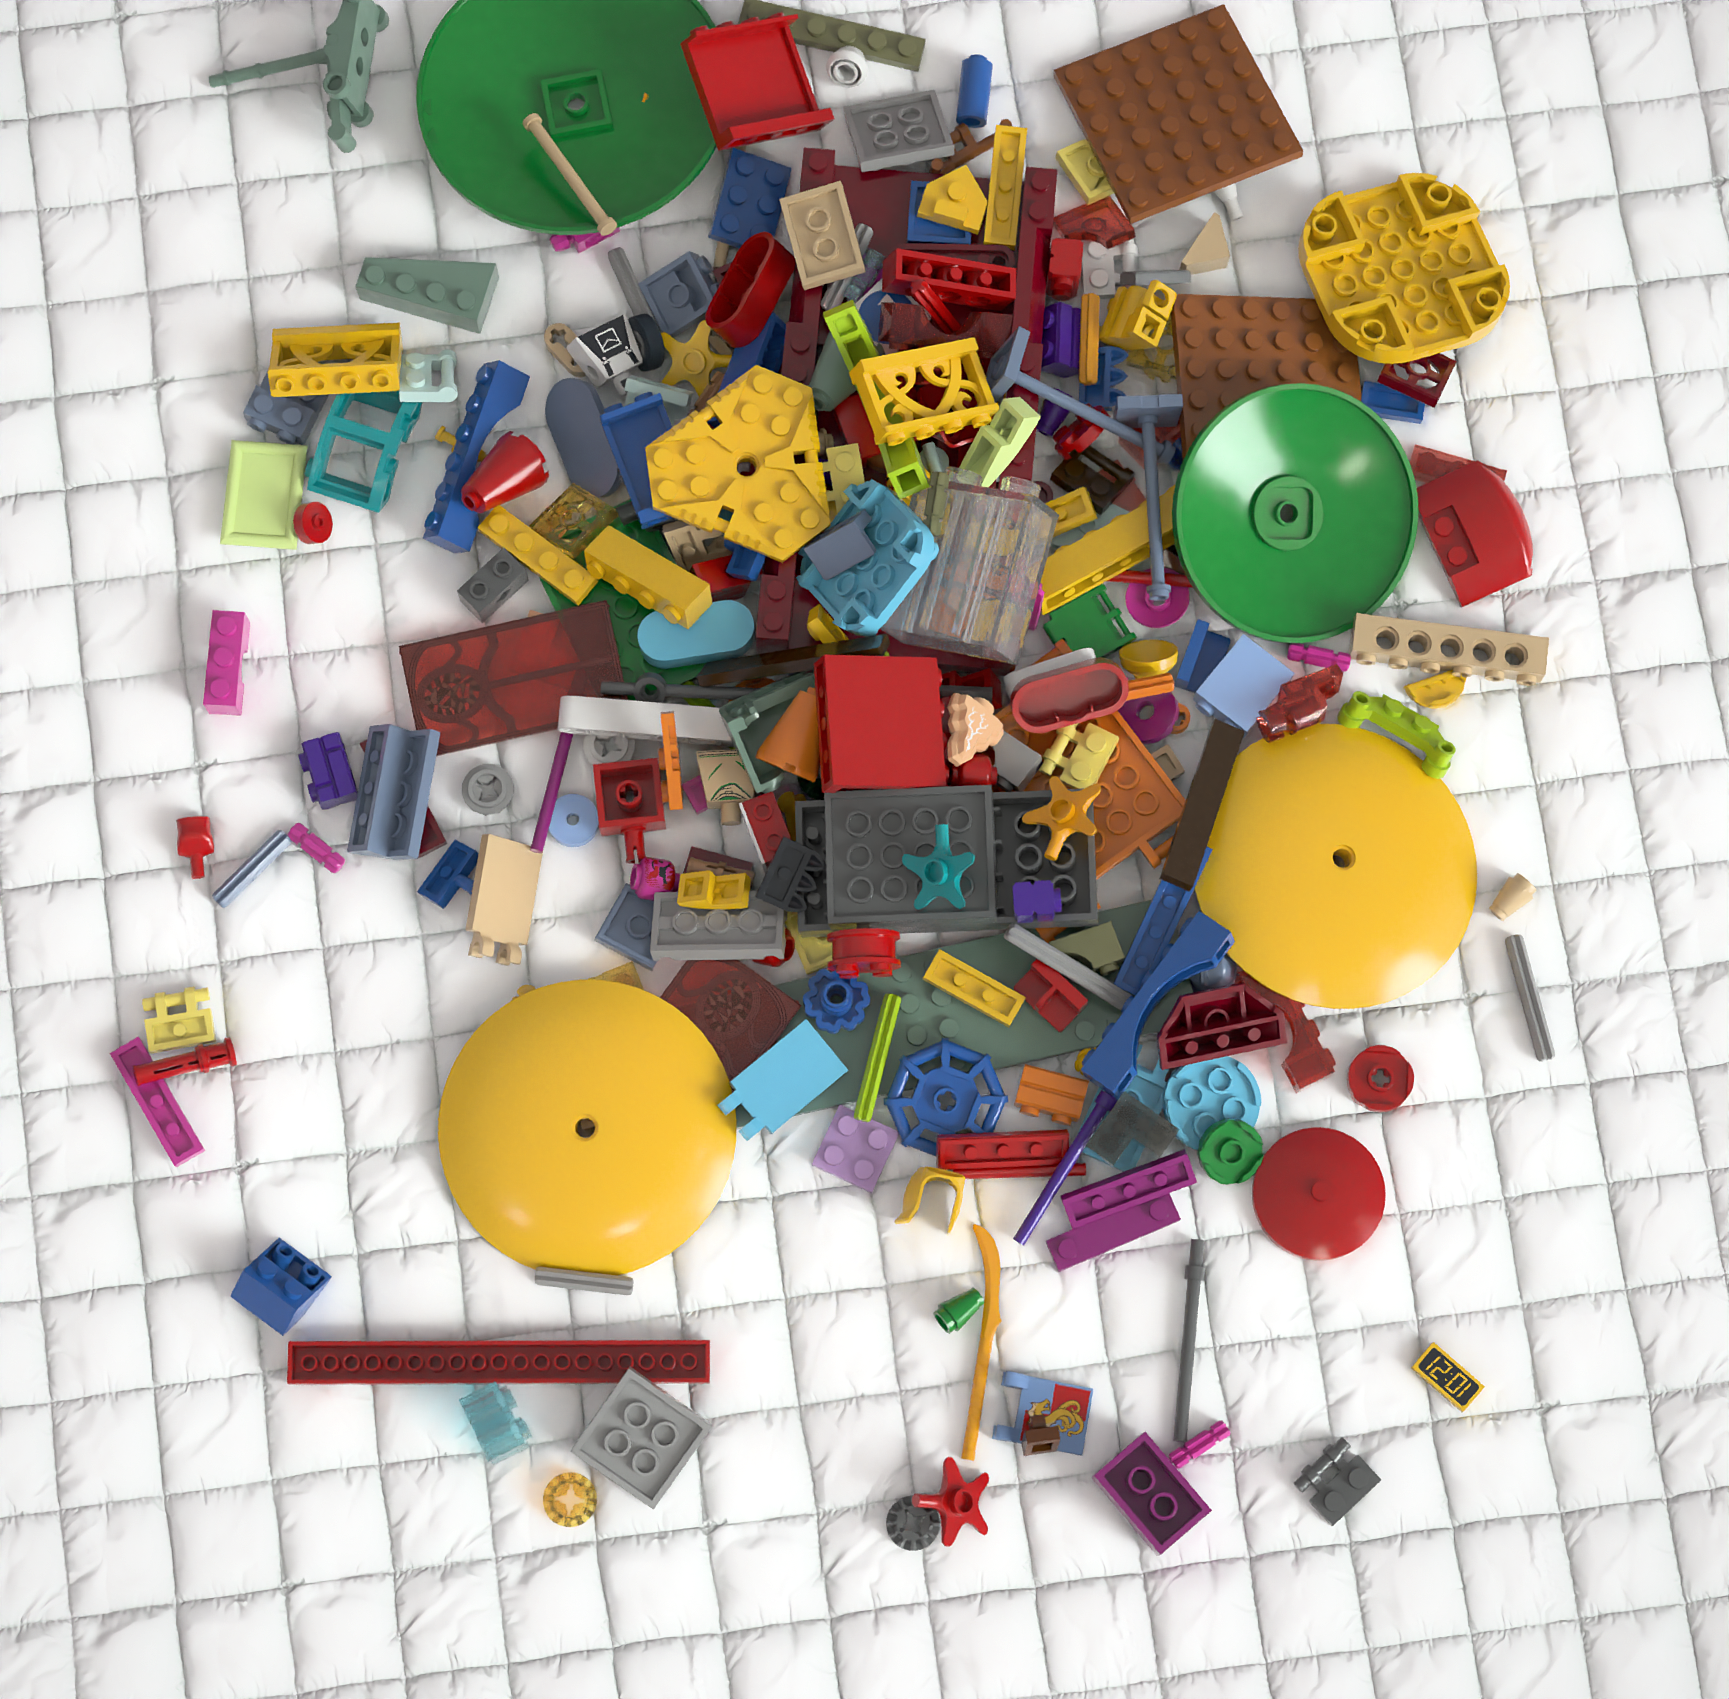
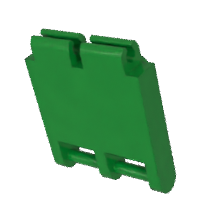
M1104 584L1095 587L1049 613L1050 621L1043 624L1042 627L1053 645L1060 639H1063L1072 652L1084 648H1092L1096 658L1107 657L1136 640L1137 636L1134 632L1130 633L1120 617L1122 615L1119 608L1115 609L1107 596V588ZM1099 595L1104 601L1107 608L1109 609V613L1106 612L1101 602L1097 598ZM1114 619L1117 622L1120 629L1122 630L1123 634L1125 635L1124 637L1120 635L1119 631L1112 622Z

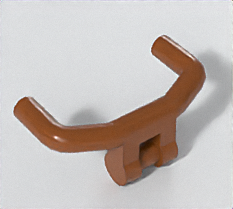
M1003 119L999 125L1012 126V122L1009 119ZM965 123L954 127V131L950 133L954 145L961 141L964 148L957 151L954 147V155L946 156L947 160L944 162L939 158L933 159L929 173L946 175L992 149L995 132L976 142Z

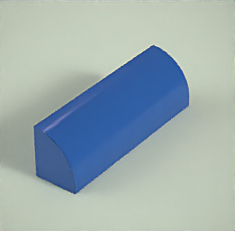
M771 313L763 330L755 340L746 346L734 349L718 393L755 365L775 373L779 372L783 361L786 324L775 313ZM716 417L707 422L714 428L720 425Z

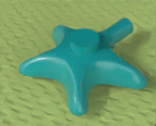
M948 824L935 825L936 846L927 857H917L911 854H904L902 857L904 866L916 873L923 882L922 889L914 901V907L918 910L922 909L936 897L942 896L949 900L956 908L961 909L966 904L960 889L961 875L974 863L975 855L972 852H966L954 856L949 846Z

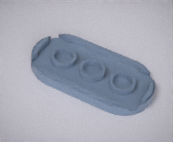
M565 378L557 382L547 396L545 417L575 490L586 498L602 499L609 497L619 488L622 480H619L621 474L600 423L599 416L605 414L603 411L604 406L597 390L592 384L582 379Z

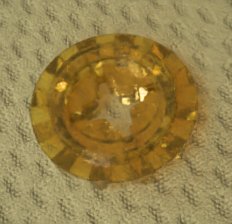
M568 1472L556 1476L548 1483L543 1494V1506L547 1516L554 1523L563 1527H576L584 1524L593 1516L597 1505L595 1487L589 1479L578 1473ZM570 1485H573L574 1495L585 1500V1503L574 1504L570 1515H568L566 1504L556 1500V1497L567 1496Z

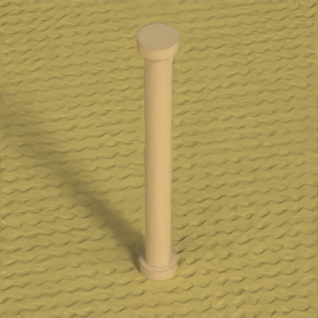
M537 113L528 115L522 123L524 128L533 133L598 224L597 230L600 234L606 236L612 233L617 227L615 220L611 217L608 218L544 129L540 116Z

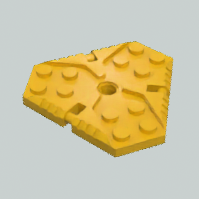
M755 365L732 384H729L725 389L706 402V407L700 412L693 411L689 416L645 447L653 509L709 533H712L713 529L725 533L724 539L782 563L831 525L822 462H818L817 452H820L813 392L812 388ZM716 417L720 425L712 430L707 422ZM804 454L805 463L795 464L794 455ZM742 462H749L754 465L755 472L753 475L743 476L738 473L737 466ZM722 508L733 512L730 522L719 517Z

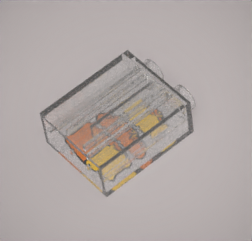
M946 467L944 473L949 475L950 479L948 489H944V492H947L943 519L939 520L942 523L941 534L934 537V542L939 547L938 555L930 562L925 573L880 629L903 644L1018 665L1059 514L1038 499L1041 487L1034 482L1005 476L1002 479L1000 489L982 487L983 477L961 468ZM932 486L912 494L909 507L922 521L927 519V516H924L928 489H931Z

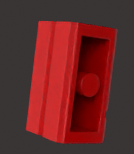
M1052 239L1046 295L1056 301H1069L1077 297L1084 244L1081 240Z

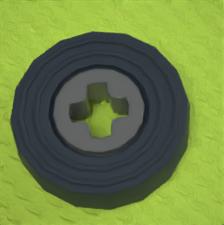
M648 314L630 317L628 321L642 357V364L638 366V369L645 372L660 368L664 363L665 350L657 323Z

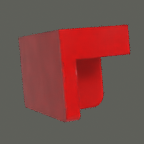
M1038 959L1031 964V969L1014 985V991L1026 997L1025 1001L1059 1033L1088 1005V1000L1058 971Z

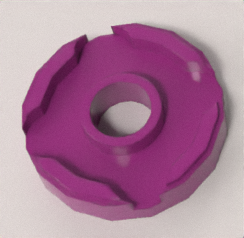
M1172 692L1127 700L1117 710L1144 745L1157 743L1167 737L1173 730L1172 727L1179 717L1178 701ZM1145 706H1154V714L1149 719H1140V711Z

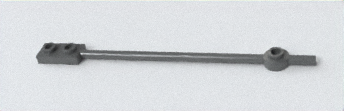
M653 672L640 675L636 683L602 681L601 694L632 695L637 701L662 703L665 697L735 700L760 689L667 684L662 676ZM653 684L657 689L649 690L646 685ZM941 685L939 687L940 697L959 693L961 695H969L972 698L981 697L992 704L993 687Z

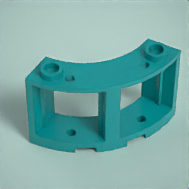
M399 391L336 394L325 421L314 459H309L305 469V476L309 477L307 490L380 513L390 499L392 485L399 465V460L394 459L397 454L400 443H407L414 426L420 418L423 402H399ZM353 400L397 414L390 432L388 433L344 419ZM336 436L383 450L372 488L326 473Z

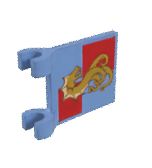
M1003 1372L1001 1386L1017 1388L1021 1392L1014 1428L994 1425L992 1439L1021 1444L1024 1432L1029 1430L1030 1417L1044 1414L1047 1428L1058 1426L1061 1439L1057 1451L1082 1456L1094 1389L1027 1376L1016 1372Z

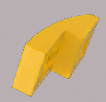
M710 870L680 874L677 904L683 907L698 909L748 908L751 878L746 873L715 876Z

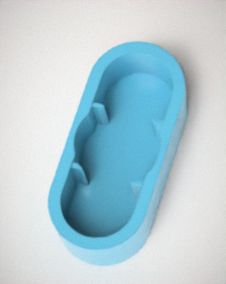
M737 601L712 602L713 604L689 629H686L678 623H670L661 613L655 611L647 615L638 628L637 636L640 651L649 664L662 669L737 658L744 655L754 642L755 627L753 616L746 606Z

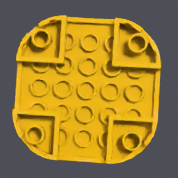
M1406 173L1399 175L1396 182L1344 195L1342 190L1334 192L1322 199L1312 209L1299 239L1298 257L1300 265L1329 330L1338 342L1353 354L1377 363H1404L1475 343L1485 337L1496 326L1510 294L1508 270L1505 264H1498L1477 219L1480 213L1477 205L1456 184L1450 187L1436 181L1438 176L1432 174Z

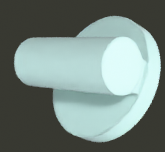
M934 442L924 444L922 446L923 450L919 454L923 466L930 475L932 472L946 473L949 467L947 454L942 449L936 447Z

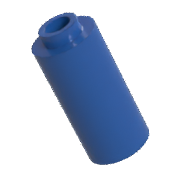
M973 54L962 61L956 123H965L968 128H982L987 124L993 64L983 55Z

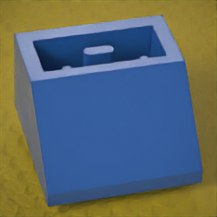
M279 1237L242 1271L230 1297L284 1336L303 1317L332 1276Z

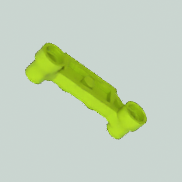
M1356 691L1349 702L1343 704L1337 714L1339 723L1345 727L1360 728L1364 719L1370 720L1425 752L1426 757L1421 766L1423 771L1432 778H1443L1451 766L1450 760L1455 754L1456 748L1451 742L1444 740L1438 730L1440 726L1426 716L1416 713L1398 700L1392 699L1385 694L1382 697H1372L1364 692Z

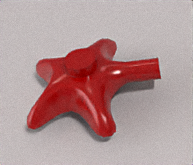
M946 1457L943 1461L942 1483L939 1492L936 1494L915 1493L913 1495L912 1504L914 1507L933 1508L938 1511L941 1520V1540L944 1546L950 1547L954 1543L959 1530L965 1523L970 1524L978 1533L984 1536L988 1533V1525L981 1515L978 1502L982 1491L989 1482V1474L984 1472L972 1482L967 1483L962 1478L955 1460L952 1457Z

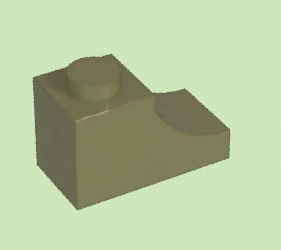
M1111 921L1048 943L1072 959L1083 963L1093 972H1100L1101 976L1118 971V965H1121L1125 958Z

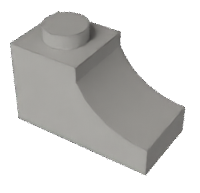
M1004 731L999 742L992 746L995 751V764L993 767L997 768L996 785L1006 792H1011L1012 789L1016 792L1024 791L1042 766L1043 761L1041 755Z

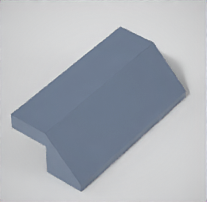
M392 724L369 727L347 852L393 860L418 859L441 732L433 729L409 731Z

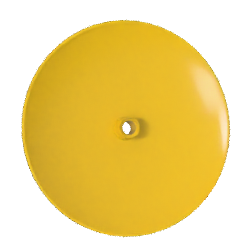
M1310 724L1284 729L1258 740L1236 756L1207 847L1213 850L1194 891L1201 912L1232 933L1235 942L1227 954L1245 973L1275 993L1300 1003L1330 1009H1356L1379 1005L1406 995L1435 975L1449 960L1462 940L1473 913L1477 890V861L1473 839L1459 804L1441 779L1432 778L1423 771L1421 766L1423 760L1389 738L1361 728H1348L1340 724ZM1333 855L1343 859L1344 867H1339L1334 863Z
M580 979L546 985L517 997L493 1013L476 1029L454 1061L441 1097L438 1117V1142L444 1174L453 1197L471 1225L486 1241L516 1262L534 1270L537 1267H548L617 1276L633 1272L653 1264L682 1245L699 1229L718 1202L729 1178L734 1160L737 1118L735 1108L725 1116L717 1105L732 1094V1089L721 1060L701 1030L677 1008L658 996L634 986L606 980ZM583 1119H590L595 1125L594 1133L587 1138L581 1137L577 1130L578 1124Z

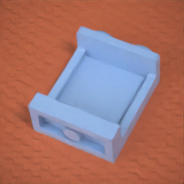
M1243 634L1199 687L1193 700L1196 702V708L1205 716H1214L1222 722L1245 731L1242 738L1244 739L1274 699L1288 686L1295 673Z

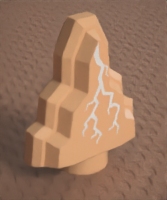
M959 693L951 695L947 707L950 714L948 726L951 733L947 743L948 760L957 767L972 759L975 752H983L989 745L995 746L1003 736L1004 731L1003 724L993 715L994 707L989 701L981 697L972 698L969 695H961Z

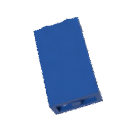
M646 392L635 397V402L626 406H622V403L611 405L603 410L605 414L599 416L603 431L642 530L673 518L654 510L652 505L645 447L672 428L661 394L653 395L652 392Z

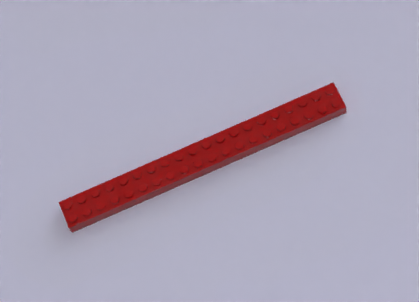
M710 1340L288 1341L287 1384H618L629 1367L654 1384H710Z

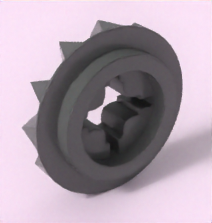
M913 1496L899 1499L890 1508L886 1518V1528L889 1537L898 1547L909 1551H918L928 1547L936 1539L940 1529V1518L936 1509L914 1507L912 1504ZM905 1510H908L909 1514H912L913 1517L926 1515L923 1522L919 1524L921 1537L912 1529L900 1531L904 1524L907 1523Z

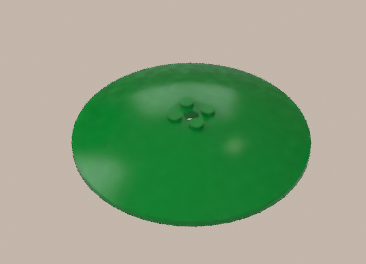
M458 0L436 27L425 49L419 69L416 95L417 113L428 152L441 175L458 194L483 213L503 223L520 229L555 235H582L599 232L597 230L598 224L533 133L524 128L523 120L528 115L537 113L542 119L541 124L608 218L611 217L617 223L616 228L640 220L659 210L683 192L701 173L716 150L715 140L680 45L690 36V31L694 28L706 25L708 29H712L716 26L698 0ZM647 93V99L645 102H642L644 94ZM576 99L585 102L584 106L578 110L568 107L569 103Z

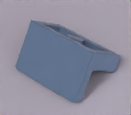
M865 509L824 531L804 548L824 580L831 579L875 554L876 548L863 530L872 520Z

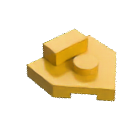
M964 165L926 185L917 217L978 234L988 201L968 166Z

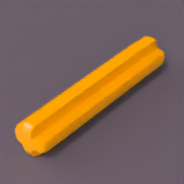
M1095 293L1083 294L1081 297L1079 383L1085 386L1095 385L1098 380L1100 297Z

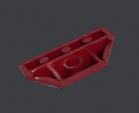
M1243 982L1180 995L1156 1037L1161 1070L1287 1044L1284 1012Z

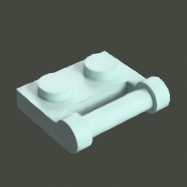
M447 349L441 351L438 355L402 354L399 402L454 401L458 395L457 386L454 383V368L457 365L455 352ZM432 370L441 371V384L439 386H432Z

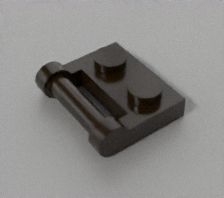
M1090 444L1080 453L1075 449L1072 450L1069 454L1072 458L1063 460L1051 473L1050 481L1068 493L1085 487L1088 490L1095 512L1102 515L1131 483L1135 472L1128 467L1122 468ZM1086 457L1117 480L1114 483L1082 462L1081 459Z

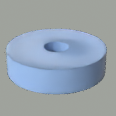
M579 794L561 796L556 800L549 827L551 836L559 844L566 847H580L589 843L599 829L597 808L585 796ZM570 816H577L579 818V822L573 826L569 825L567 820Z

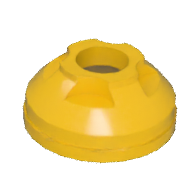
M1164 640L1135 641L1123 646L1119 650L1121 666L1134 675L1135 679L1167 673L1174 667L1178 659L1177 646Z

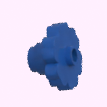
M826 969L819 970L815 976L808 980L810 991L803 995L805 1014L809 1018H816V1027L819 1030L836 1034L842 1027L847 1031H852L858 1024L864 1021L865 1013L863 1009L870 1004L866 983L857 982V978H839V973L835 971L831 973ZM833 996H839L843 1002L833 1004L830 1002V999Z

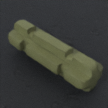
M944 472L931 473L929 486H932V488L928 489L924 516H927V519H923V523L930 529L934 537L941 534L942 523L939 520L943 519L947 492H944V489H948L950 479L949 475Z

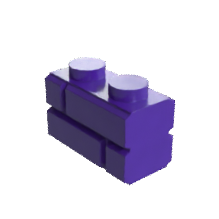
M1057 302L1044 307L1041 371L1053 373V375L1061 378H1069L1079 374L1081 308L1072 307V305L1063 302Z
M334 732L320 738L302 742L301 745L304 752L298 754L303 772L309 771L313 783L307 784L312 802H319L322 810H326L340 804L356 801L358 790L340 733Z
M1051 880L1035 881L1034 885L1030 882H1017L1012 886L1014 914L1017 923H1031L1034 919L1038 922L1053 921L1055 912H1061L1060 888H1053Z

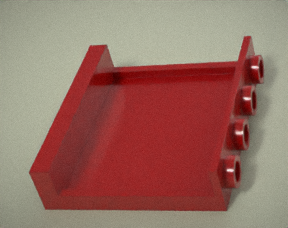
M780 12L764 20H759V17H751L742 21L741 24L735 25L733 21H727L712 29H708V26L704 25L691 30L690 36L680 43L718 151L820 131L835 120L831 108L819 110L789 27L799 18L797 14L784 16V13Z
M823 655L814 663L822 793H835L841 788L904 789L946 787L949 780V768L944 760L947 738L946 734L942 732L944 703L940 700L939 691L942 683V672L938 668L937 658Z

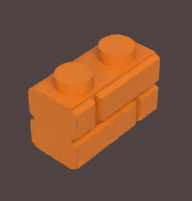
M1025 1064L1014 1106L1020 1107L1019 1113L1039 1117V1113L1052 1116L1051 1121L1054 1123L1071 1126L1072 1121L1078 1123L1089 1081Z

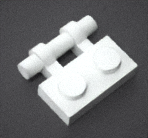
M1132 233L1122 234V245L1116 247L1112 246V235L1080 236V240L1084 243L1081 267L1083 294L1095 293L1100 299L1114 298L1116 294L1115 287L1124 286L1128 289L1129 286H1133L1120 285V273H1114V260H1123V272L1136 271L1135 258L1138 256V248L1134 244Z

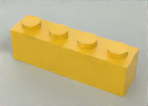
M609 525L584 550L586 567L596 579L602 578L612 584L622 594H629L637 599L645 608L656 610L672 624L678 623L684 628L689 629L713 604L710 585Z

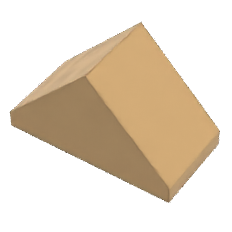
M1213 213L1182 260L1179 270H1189L1191 275L1227 268L1230 254L1219 214Z

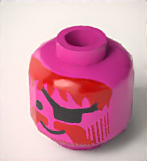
M645 857L639 864L635 863L633 865L630 875V888L635 890L636 895L640 899L654 901L655 892H678L680 873H676L674 864L670 860Z

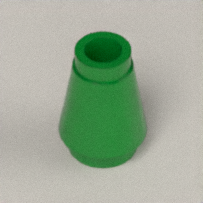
M972 1287L970 1290L938 1304V1309L933 1314L940 1327L950 1334L954 1330L958 1332L985 1302L981 1294Z

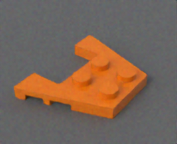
M674 711L661 712L664 748H659L658 751L660 770H666L667 780H662L661 783L663 803L669 802L670 810L683 809V791Z

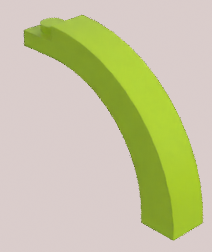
M853 300L823 312L824 319L849 372L860 360L880 356ZM873 381L879 399L881 400L885 397V395ZM892 402L886 404L884 413L887 421L892 424L902 423L903 419L899 414L890 416L891 410L896 405ZM913 437L907 438L904 442L894 446H889L888 443L878 444L887 474L899 500L930 487Z

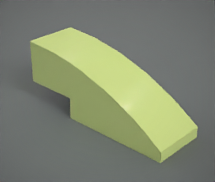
M1021 397L1005 398L1002 400L999 406L1000 410L994 415L990 425L980 427L954 476V479L974 498L979 497L1005 470L1020 451L1041 417Z

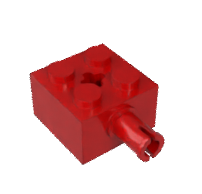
M658 757L593 764L601 836L624 835L626 863L635 864L634 850H637L639 863L646 857L643 833L666 830ZM628 792H633L634 798L632 802H627L625 799Z

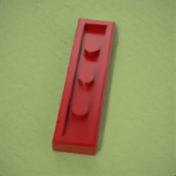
M1067 1129L936 1135V1167L952 1170L1059 1165L1069 1149V1131Z

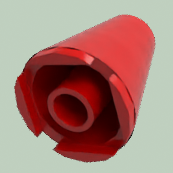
M513 431L502 435L462 487L463 504L471 511L483 513L537 490L546 484L549 478V470L546 473L544 472L542 464L546 460L536 444L523 434L518 437L512 435Z

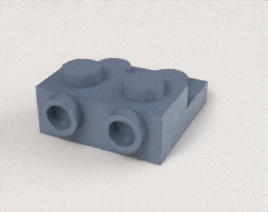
M688 251L638 283L661 331L668 333L673 338L692 325L700 324L701 321L705 320L707 308L720 285L717 282L713 283L709 273L713 272V268L704 255L699 256V254Z
M267 371L260 387L256 385L243 411V415L247 425L256 431L264 433L265 430L275 433L279 440L287 444H294L296 442L305 445L329 394L272 397Z

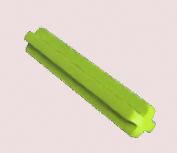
M886 993L883 997L854 1111V1118L862 1122H870L901 1003V997L895 994Z

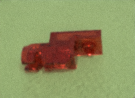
M1338 664L1281 684L1277 702L1264 710L1258 711L1260 717L1256 718L1258 728L1265 741L1272 743L1285 737L1283 731L1293 735L1300 730L1319 724L1325 719L1328 706L1326 699H1330L1339 693L1343 672Z

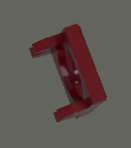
M1438 353L1413 361L1395 364L1406 370V373L1409 375L1407 380L1397 376L1394 364L1387 363L1384 365L1377 382L1435 408L1457 361ZM1419 364L1424 367L1426 373H1417L1412 370L1410 365ZM1430 364L1433 366V368H1434L1437 372L1431 370ZM1428 379L1437 383V385L1425 389L1416 385L1418 380Z

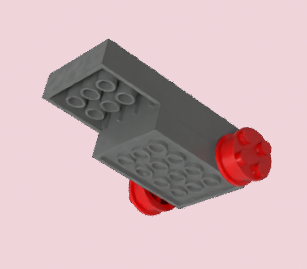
M991 785L904 789L841 788L835 793H824V800L795 801L796 842L813 849L823 858L826 864V869L820 871L805 870L813 878L817 888L808 892L797 891V894L803 898L807 906V910L798 912V932L802 938L827 937V941L832 943V961L827 963L828 970L839 973V978L851 979L858 978L859 973H872L873 977L892 976V970L901 967V961L896 959L895 941L900 939V934L1005 930L1011 923L1018 924L1024 929L1098 926L1095 835L1087 836L1082 832L1072 833L1064 841L1056 861L1044 857L1051 840L1050 827L1040 824H1025L1022 821V817L1031 810L1047 805L1052 799L1051 790L993 793ZM1068 789V790L1071 791V792H1075V791H1079V790H1083V789ZM1092 802L1087 809L1086 816L1094 824V804ZM948 824L949 846L954 856L966 852H972L975 855L974 863L961 875L960 889L966 902L965 907L961 909L956 908L949 900L942 896L936 897L922 909L918 910L914 907V901L922 889L923 882L916 873L904 866L902 857L904 854H911L917 857H927L936 846L935 825ZM1051 880L1053 888H1060L1062 908L1061 912H1055L1053 921L1038 922L1034 919L1031 923H1017L1014 914L1012 888L1014 883L1030 882L1034 885L1035 881Z

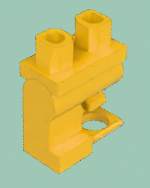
M1152 280L1148 289L1135 285L1129 286L1128 289L1124 286L1118 287L1114 298H1110L1107 305L1108 314L1104 324L1099 326V340L1106 345L1121 348L1126 352L1128 350L1156 348L1176 300L1177 293L1158 280ZM1161 290L1165 296V300L1157 297L1154 294L1155 291ZM1154 328L1151 337L1147 336L1149 332Z

